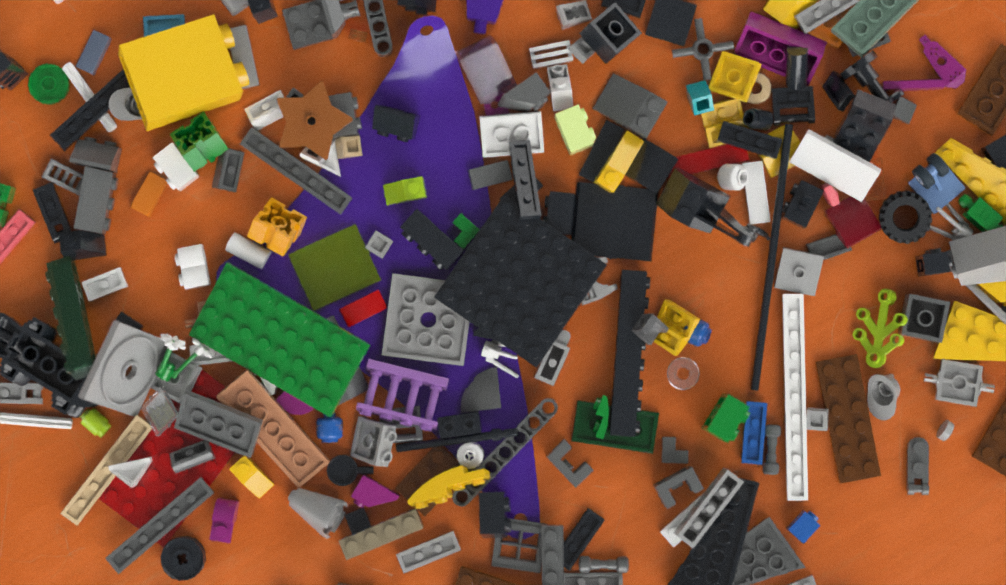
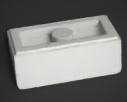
M281 90L244 109L256 131L284 117L277 103V98H285Z

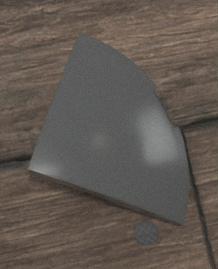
M497 367L487 369L474 377L473 382L463 393L461 413L502 408Z

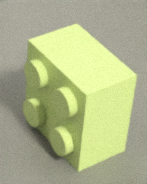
M578 104L555 114L554 119L570 156L593 147L596 136L592 127L588 128L586 124L588 116L584 108L580 109Z

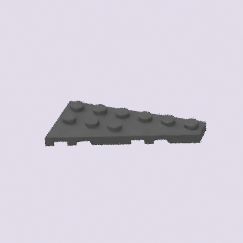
M769 516L747 531L733 585H751L797 569L806 568Z

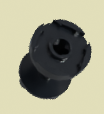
M874 51L869 52L840 73L844 81L853 75L862 88L866 86L872 95L891 103L905 94L900 89L890 97L887 95L876 79L879 77L878 73L870 64V62L878 57Z

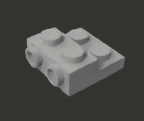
M358 416L350 456L374 466L388 467V463L393 458L391 453L392 445L397 439L396 426L364 416Z

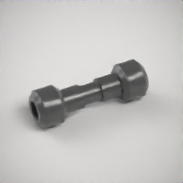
M779 425L765 426L768 453L766 454V462L763 464L762 472L767 475H777L779 473V464L776 463L777 439L781 435V427Z
M580 556L579 571L581 573H589L591 570L608 569L616 570L618 573H627L629 570V559L627 556H618L616 559L608 560Z

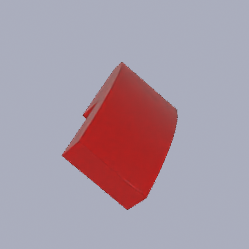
M378 289L341 307L339 311L347 327H350L388 307Z

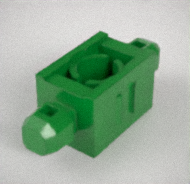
M963 194L958 199L959 205L963 209L966 208L962 215L981 232L1004 227L1002 224H998L1003 217L980 197L972 201L973 198Z

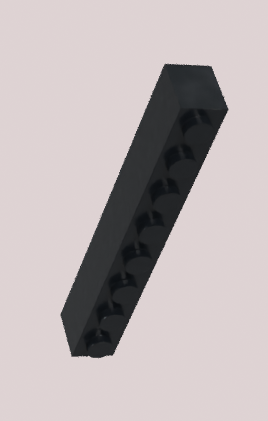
M621 271L609 435L635 437V433L640 431V421L636 420L637 412H641L642 401L638 400V392H642L643 379L639 378L640 371H644L645 360L641 359V351H645L646 343L631 330L641 315L644 314V309L648 310L649 297H645L646 289H650V277H647V271Z

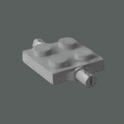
M941 359L937 375L925 373L924 377L932 379H923L924 382L935 383L936 393L934 400L977 407L978 396L981 391L994 393V389L986 387L995 388L994 384L983 383V366Z

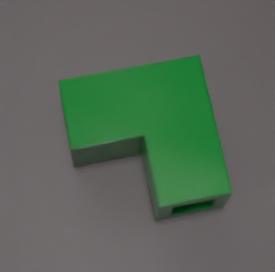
M461 213L453 221V224L462 231L454 242L462 249H465L480 229Z

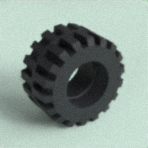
M898 191L895 194H891L884 200L879 210V221L882 230L890 239L898 243L910 244V242L919 241L918 239L923 238L926 235L925 233L929 231L930 224L932 223V212L929 204L915 192ZM909 205L916 210L918 219L913 227L901 229L895 225L893 214L899 206Z

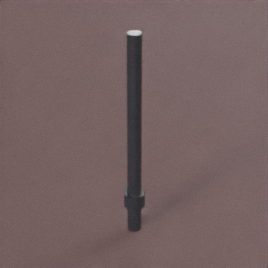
M495 428L489 432L396 444L397 452L491 439L499 441L502 438L518 436L517 428L503 430Z

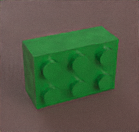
M722 393L701 429L723 442L729 443L731 440L734 441L739 433L738 426L740 423H745L750 415V412H748L750 407L733 396Z

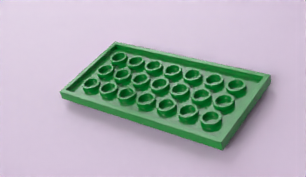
M226 263L189 333V336L198 339L201 343L242 367L249 369V371L328 417H332L371 345L231 263Z

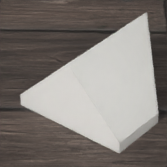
M332 139L328 160H324L307 147L300 153V157L341 177L335 145L336 139Z
M147 457L108 467L110 472L132 488L139 483L153 460L152 457Z

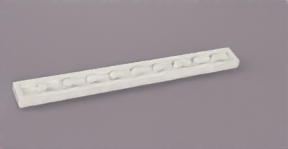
M782 294L787 501L808 500L804 294Z

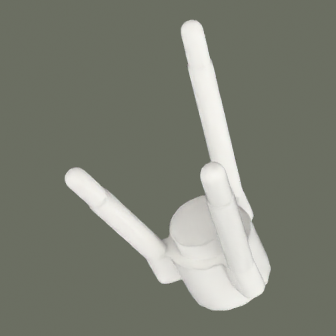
M486 340L481 356L486 357L487 362L518 378L519 375L494 359H498L499 355L512 359H518V356L501 351L502 347L506 346L500 342Z

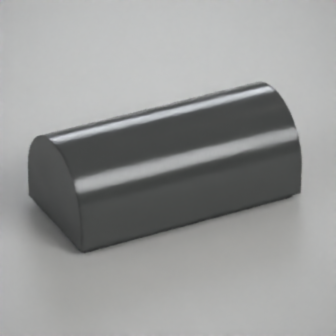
M206 440L169 454L171 466L175 473L215 459L212 446Z

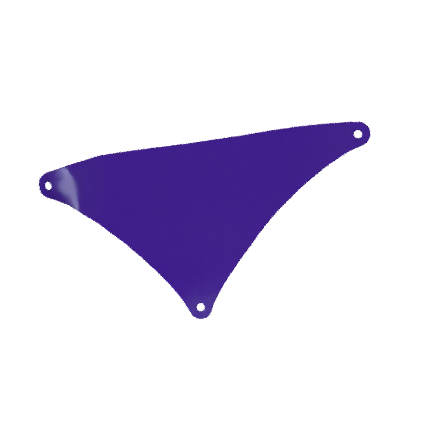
M425 16L414 21L409 27L394 65L360 116L362 129H359L362 156L338 159L341 177L323 168L318 173L353 198L342 215L304 190L287 208L290 212L293 209L305 215L307 219L300 236L294 243L292 242L286 254L281 256L270 250L272 253L262 270L234 255L220 265L216 281L226 263H231L327 319L334 315L340 327L371 344L359 365L361 371L369 377L371 375L370 372L366 371L368 359L448 378L447 390L439 392L432 420L438 422V417L462 414L461 400L465 389L473 382L475 376L487 369L497 367L487 362L486 357L481 356L486 340L492 342L493 339L473 336L474 332L479 328L469 322L464 366L382 355L388 308L350 327H347L339 311L341 307L378 289L388 307L392 274L439 280L447 279L460 258L449 270L445 268L440 270L432 262L434 258L430 254L425 256L416 248L419 244L415 240L410 242L401 234L403 230L400 226L416 209L453 242L462 232L453 224V221L460 213L479 229L482 228L491 215L488 187L472 190L467 171L484 166L475 112L445 22L441 18ZM432 26L433 31L431 34L424 36L420 33L422 27ZM375 105H384L421 115L415 139L403 142L397 140V136L389 134V137L378 135L377 130L372 129ZM421 176L424 178L427 198L386 205L383 185ZM375 231L393 241L383 259L365 249ZM253 241V242H255L256 244H258V245H260V246H262V247L268 249V248L266 247V244H267V243L264 242V243H262V245H261V244L257 243L256 241ZM471 242L468 244V246H467L465 249H462V250L464 251V253H465V251L467 250V248L469 247V245L471 244ZM426 312L421 317V323L425 327H432L436 323V317L433 313ZM502 347L501 351H505L513 355H516V353H514L507 347ZM499 355L498 359L494 358L517 373L519 377L515 378L497 367L502 408L480 411L482 432H489L495 428H501V430L516 428L528 416L518 359ZM382 375V377H379L378 384L389 391L390 377ZM402 380V382H399L396 398L406 407L411 385L409 381ZM425 385L419 387L415 406H420L421 418L425 417L431 394L430 387ZM437 426V430L432 429V432L437 438H440L439 427ZM520 431L518 436H514V439L519 443L524 442L526 438L525 434ZM505 438L499 441H493L492 439L477 441L484 450L483 461ZM531 439L481 491L504 492L511 499V512H507V518L514 519L515 515L523 513L527 517V521L540 523L536 466ZM462 444L448 445L446 448L457 459V451ZM506 446L501 447L500 454L503 457H509L511 450ZM489 461L485 465L489 472H494L497 469L493 461ZM476 468L468 469V472L474 471ZM512 530L508 535L518 539L519 531ZM523 532L522 539H527L533 536L534 533Z

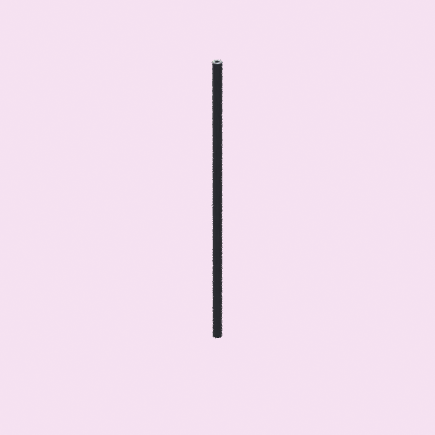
M785 124L750 389L759 391L793 132L792 124Z

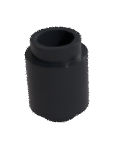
M751 108L745 111L743 123L750 129L767 131L773 124V115L768 110Z

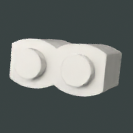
M203 244L178 248V253L175 254L176 265L181 267L182 274H178L180 285L184 286L186 290L211 285Z

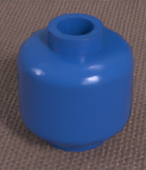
M700 319L687 343L697 347L706 344L712 332V329L709 328V323Z

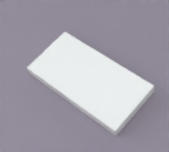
M810 129L806 132L789 161L860 202L863 201L882 170Z

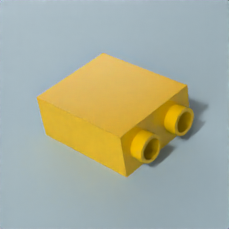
M214 14L119 45L118 56L146 132L241 99L242 87L249 85L248 75L242 62L232 63L227 50L235 47L231 29L227 23L218 26Z

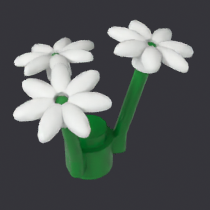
M167 333L160 334V339L165 341L164 345L167 346L160 365L155 371V375L169 382L171 377L176 379L178 374L197 356L203 353L206 357L212 358V355L203 346V343L193 338L192 342L197 348L175 370V365L168 361L172 350H178V347L186 349L185 341L179 340L178 336L172 338Z

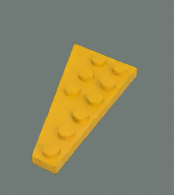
M950 138L935 153L944 160L947 166L978 197L983 199L1003 217L1001 221L1006 225V169L1003 167L998 168L991 164V160L979 157L973 153L972 149Z
M954 301L946 321L943 341L938 343L933 359L1006 361V325L993 314Z

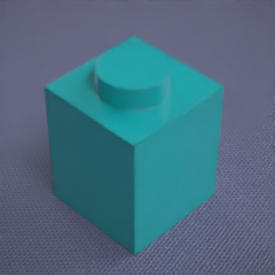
M706 80L686 85L688 102L694 116L714 111L712 94Z

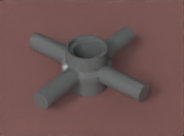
M699 18L694 20L697 40L692 47L672 50V57L693 55L696 59L700 60L704 81L711 80L709 58H711L714 52L734 49L733 41L712 44L710 40L705 39L703 20ZM702 44L706 45L708 53L700 54L697 47Z

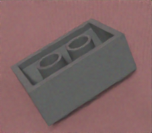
M85 167L74 224L75 229L104 235L106 231H109L111 219L108 218L109 212L113 210L115 199L112 198L113 190H117L118 178H116L115 173Z

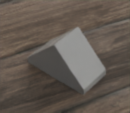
M586 0L556 6V13L562 30L592 20Z

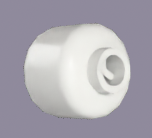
M724 164L717 173L718 183L724 190L739 191L748 182V172L741 164Z
M477 442L464 443L457 451V461L461 466L467 467V469L478 467L484 459V450Z

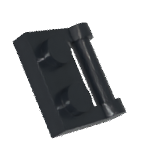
M806 86L800 90H792L788 87L771 89L773 126H780V123H815L813 86ZM807 108V114L780 115V109Z

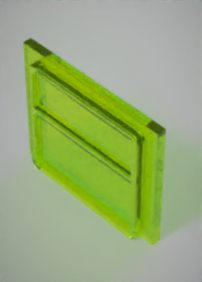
M356 224L288 254L313 311L381 281L369 255L370 252L365 249L366 246Z

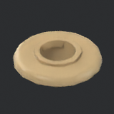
M758 73L755 83L761 85L762 90L758 94L750 93L748 103L760 104L765 102L771 94L770 80L762 73Z

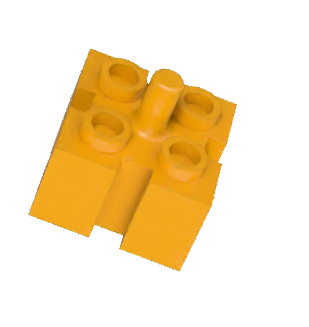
M271 197L264 206L263 211H260L253 219L247 237L261 245L264 242L267 243L266 247L284 256L290 249L292 242L294 243L300 236L307 217L294 209L291 212L285 209V204Z

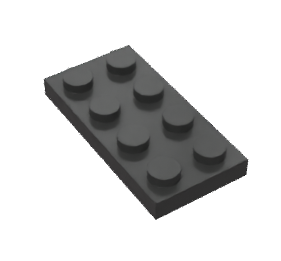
M186 390L182 397L174 428L251 458L263 420Z

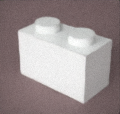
M173 142L153 157L156 161L153 165L160 174L164 172L167 175L168 179L166 182L173 190L177 188V190L182 191L200 177L196 171L192 170Z

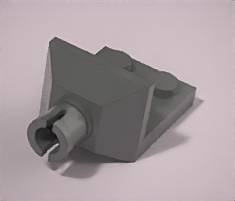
M315 0L282 10L294 50L337 38L346 24L345 20L360 16L356 0L346 4H340L338 0Z

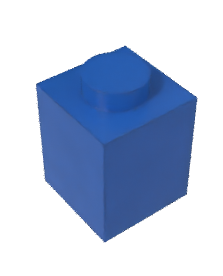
M802 510L786 529L804 544L821 525L817 523L819 518L811 511L807 513Z

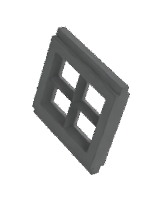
M510 518L512 530L519 531L518 543L502 540L503 538H495L491 566L541 573L542 525L545 523ZM523 532L539 534L537 545L522 543ZM501 546H516V558L500 556ZM521 547L536 549L535 561L520 559Z

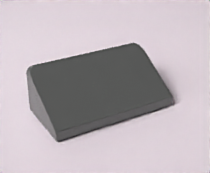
M228 149L218 156L212 188L231 192L237 191L245 152Z

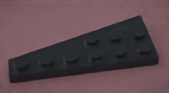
M739 478L744 483L696 546L690 550L689 555L683 564L680 565L677 573L668 585H733L757 497L759 482Z

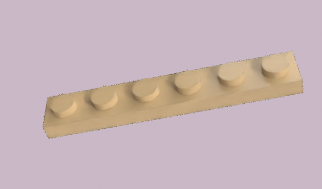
M136 415L62 510L61 515L78 526L115 478V475L109 471L108 466L127 462L152 430L153 426L139 415Z

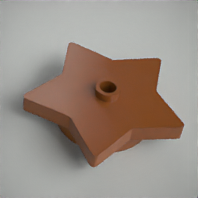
M322 81L303 97L277 98V103L286 121L279 147L306 146L324 160H328L333 135L351 123L353 118L331 105ZM310 117L315 118L316 123L314 125L308 124Z

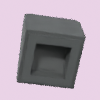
M899 97L895 103L897 106L893 118L909 124L917 105L903 97Z

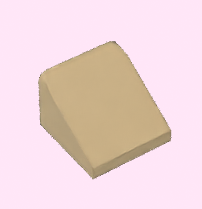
M360 135L342 136L336 139L338 159L362 156Z

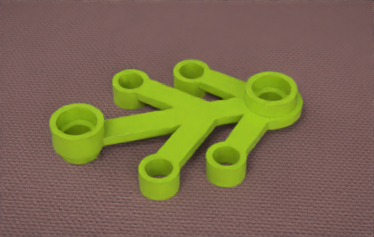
M887 288L882 289L878 294L880 309L877 325L871 318L868 309L859 308L856 312L857 318L864 321L875 338L874 345H872L867 338L866 330L856 328L853 331V338L860 341L867 352L866 362L872 368L883 366L886 362V355L904 343V337L894 333L890 336V342L882 347L883 340L897 328L904 326L908 321L905 314L896 313L893 321L886 326L889 306L893 305L897 298L896 293ZM887 293V298L884 300V294ZM865 311V316L862 318L861 314ZM900 316H902L901 323L898 322V318ZM861 331L862 336L859 338L858 333ZM898 336L899 341L895 343V338ZM876 354L877 359L873 361V357Z

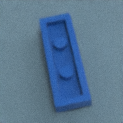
M746 401V405L750 407L748 410L750 415L744 423L741 463L762 465L767 403Z

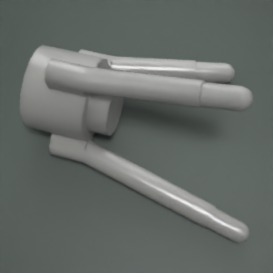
M949 203L946 207L959 221L958 223L940 207L936 208L944 218L954 225L951 230L954 234L952 235L930 225V230L951 240L972 235L973 230L969 228L970 225L962 219Z

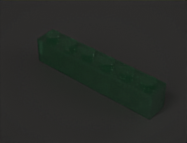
M67 256L46 263L48 271L45 272V276L51 285L49 295L55 304L53 313L59 323L56 326L59 337H62L63 343L60 344L62 354L66 356L67 362H64V367L67 374H71L75 380L88 376L95 362L96 354L77 266L73 259Z

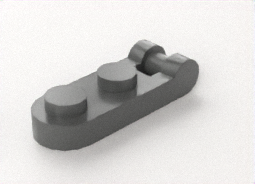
M920 437L912 438L907 444V495H914V493L929 495V445L925 439ZM914 478L921 479V485H915Z

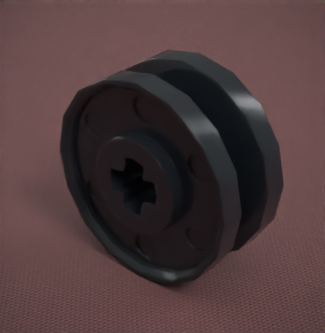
M179 536L169 541L161 554V565L164 572L178 581L189 580L198 575L206 562V551L203 545L196 538L190 536ZM186 554L188 562L182 563L179 555Z

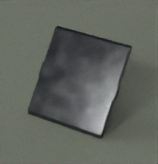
M577 182L571 240L594 256L651 262L658 192L655 194L649 189L618 185L614 193H609L595 183Z

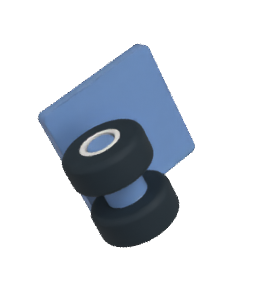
M932 153L926 159L928 166L924 168L922 165H918L912 170L914 178L908 184L915 193L927 201L931 212L935 214L938 212L936 210L937 207L942 209L965 190V187L949 169L944 160L936 153Z

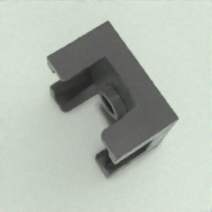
M563 439L546 457L577 487L594 470L584 462L572 472L571 470L574 467L566 459L561 460L571 449V446Z
M688 465L653 485L664 507L667 509L676 504L669 491L670 488L674 490L682 486L683 481H686L690 490L694 493L704 489L691 466Z

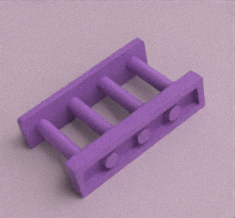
M368 359L366 371L370 372L371 378L364 404L357 402L356 410L360 411L359 413L364 416L378 415L384 421H392L394 419L400 421V424L405 426H412L414 424L420 426V429L425 431L437 430L438 422L432 420L439 392L447 390L449 379ZM382 375L389 376L391 380L384 409L372 406L378 380ZM402 380L409 381L411 385L404 414L392 411L398 385ZM422 385L429 386L431 390L424 418L412 416L419 387H422Z

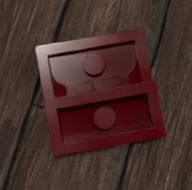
M850 196L839 202L840 204L824 211L825 217L836 230L835 234L847 249L882 229L865 199L860 202Z

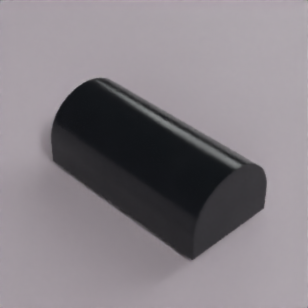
M787 46L786 86L792 90H800L806 87L808 48Z

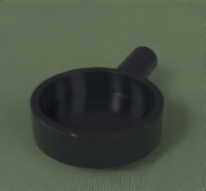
M338 455L331 459L328 464L327 475L332 483L338 486H346L351 484L357 475H374V466H358L352 457Z

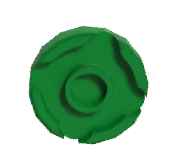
M46 63L39 65L29 76V92L35 100L42 104L53 105L59 103L69 92V78L62 68L55 64Z

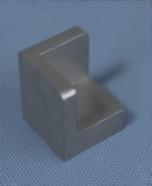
M651 313L642 314L631 331L647 345H651L659 333L667 332L669 328Z

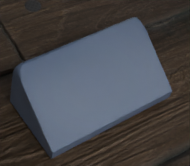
M93 30L76 67L95 76L112 38Z

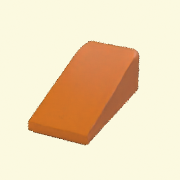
M149 172L130 208L151 217L167 185L166 179Z

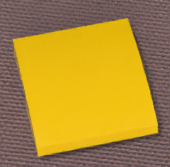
M732 98L713 103L714 111L701 114L709 148L726 145L717 142L723 121L747 128L743 123L744 114L740 100Z
M666 299L657 318L669 330L659 333L653 342L674 356H678L689 341L700 319L673 301Z

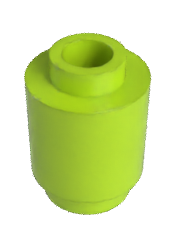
M88 408L80 417L82 419L80 424L94 436L98 435L100 438L112 426L108 423L109 420L95 408L92 410Z

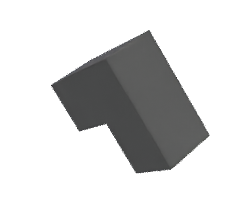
M662 437L661 462L688 464V450H676V437Z

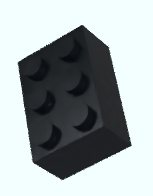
M858 89L836 130L833 143L870 162L893 120L897 105Z
M418 209L400 226L403 230L401 234L410 242L415 240L419 244L416 248L425 256L430 254L434 258L432 262L440 270L443 268L449 270L464 253L459 246Z

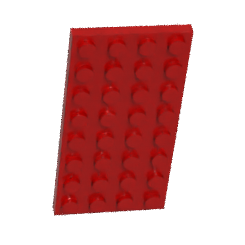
M202 369L191 392L221 403L216 396L226 386ZM172 399L169 403L176 416L162 431H159L154 422L152 430L127 461L152 457L153 461L139 483L131 488L115 476L98 498L138 529L150 521L200 477L211 486L235 454L234 451L210 442L215 459L175 473L171 466L169 454L203 441V439L174 428L180 403ZM186 518L157 541V543L164 548Z

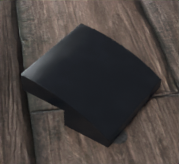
M655 0L645 35L685 46L697 4L684 0Z
M643 138L644 143L625 176L657 194L679 159Z

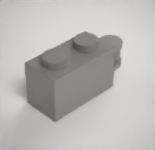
M562 330L541 361L534 378L554 386L570 350L567 347L570 340V333L568 331Z

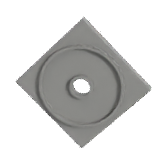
M392 274L382 355L464 366L469 321L434 298L445 280ZM426 312H431L436 317L435 325L429 328L421 323V317Z
M114 320L78 397L135 417L138 415L156 378L155 371L160 365L167 346L164 345L165 341L161 340L160 337ZM132 365L130 373L125 377L127 368Z

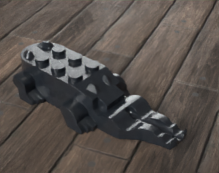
M0 313L1 376L20 386L26 385L32 379L53 392L51 395V401L53 402L51 406L73 418H79L86 407L98 405L78 397L98 354L88 349L75 354L54 341L57 336L56 328L35 317L32 320H28L22 326L8 314Z

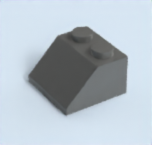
M536 72L504 94L498 102V106L522 112H530L534 109L536 112L548 101L547 97L551 92Z
M84 137V140H77L69 162L79 166L117 173L122 150L116 147L117 143L105 141L104 144L96 143L97 139Z

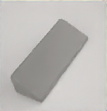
M618 572L564 573V585H623L622 573Z

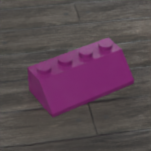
M751 11L733 54L762 64V68L786 77L787 46L808 48L806 86H809L823 57L827 42Z

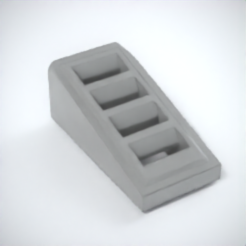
M50 159L41 177L80 195L83 174ZM55 165L58 168L52 178L49 175ZM61 170H65L61 181H58L57 178ZM69 173L73 174L69 184H64ZM76 178H81L76 189L72 188Z

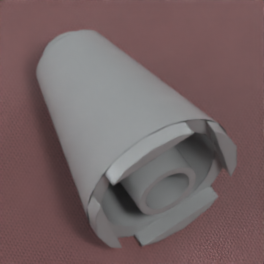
M302 488L292 490L288 497V501H290L289 506L326 539L331 537L328 535L330 531L335 533L346 513L343 511V507L348 506L347 502Z

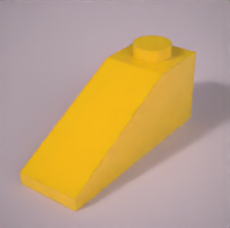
M627 130L595 178L594 183L609 193H614L644 141Z

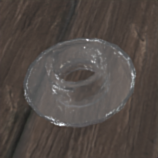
M685 357L672 361L667 370L670 384L680 390L690 389L695 386L700 375L697 364ZM681 367L689 370V377L686 380H682L677 376V371Z

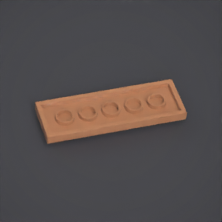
M249 369L217 394L216 398L222 404L263 420L257 443L298 488L330 463L328 457Z

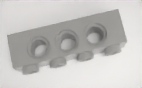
M723 467L674 531V534L694 548L744 482Z

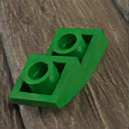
M602 395L601 398L597 397L593 409L596 410L595 414L602 417L601 421L597 419L593 431L596 432L595 437L602 440L606 433L609 415L608 399L605 395Z

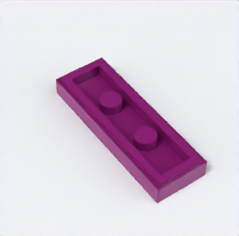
M945 80L883 81L880 85L885 91H898L900 89L902 91L941 90L945 88Z

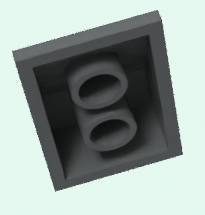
M613 73L593 110L641 138L646 139L668 102Z

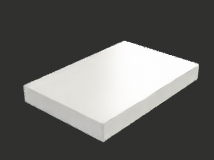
M541 111L479 116L483 158L509 156V142L530 140L532 153H544Z

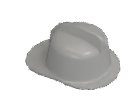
M130 88L119 89L111 95L109 109L115 118L122 121L142 119Z
M876 374L868 382V408L871 414L879 420L890 419L896 410V402L901 389L898 381L894 378V374Z

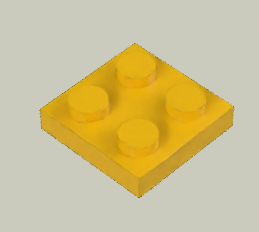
M722 51L709 84V89L712 92L747 103L762 64Z

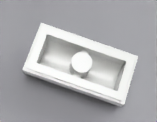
M236 232L233 233L225 248L227 252L261 270L272 253L270 250Z

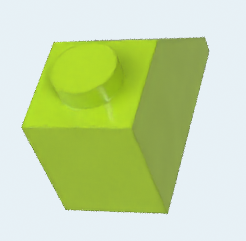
M422 176L383 185L386 205L427 198L424 178Z

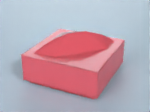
M828 183L820 186V189L824 191L823 195L827 204L833 207L840 204L836 189Z

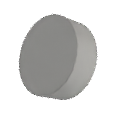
M945 420L939 427L936 437L942 441L947 440L954 430V423Z

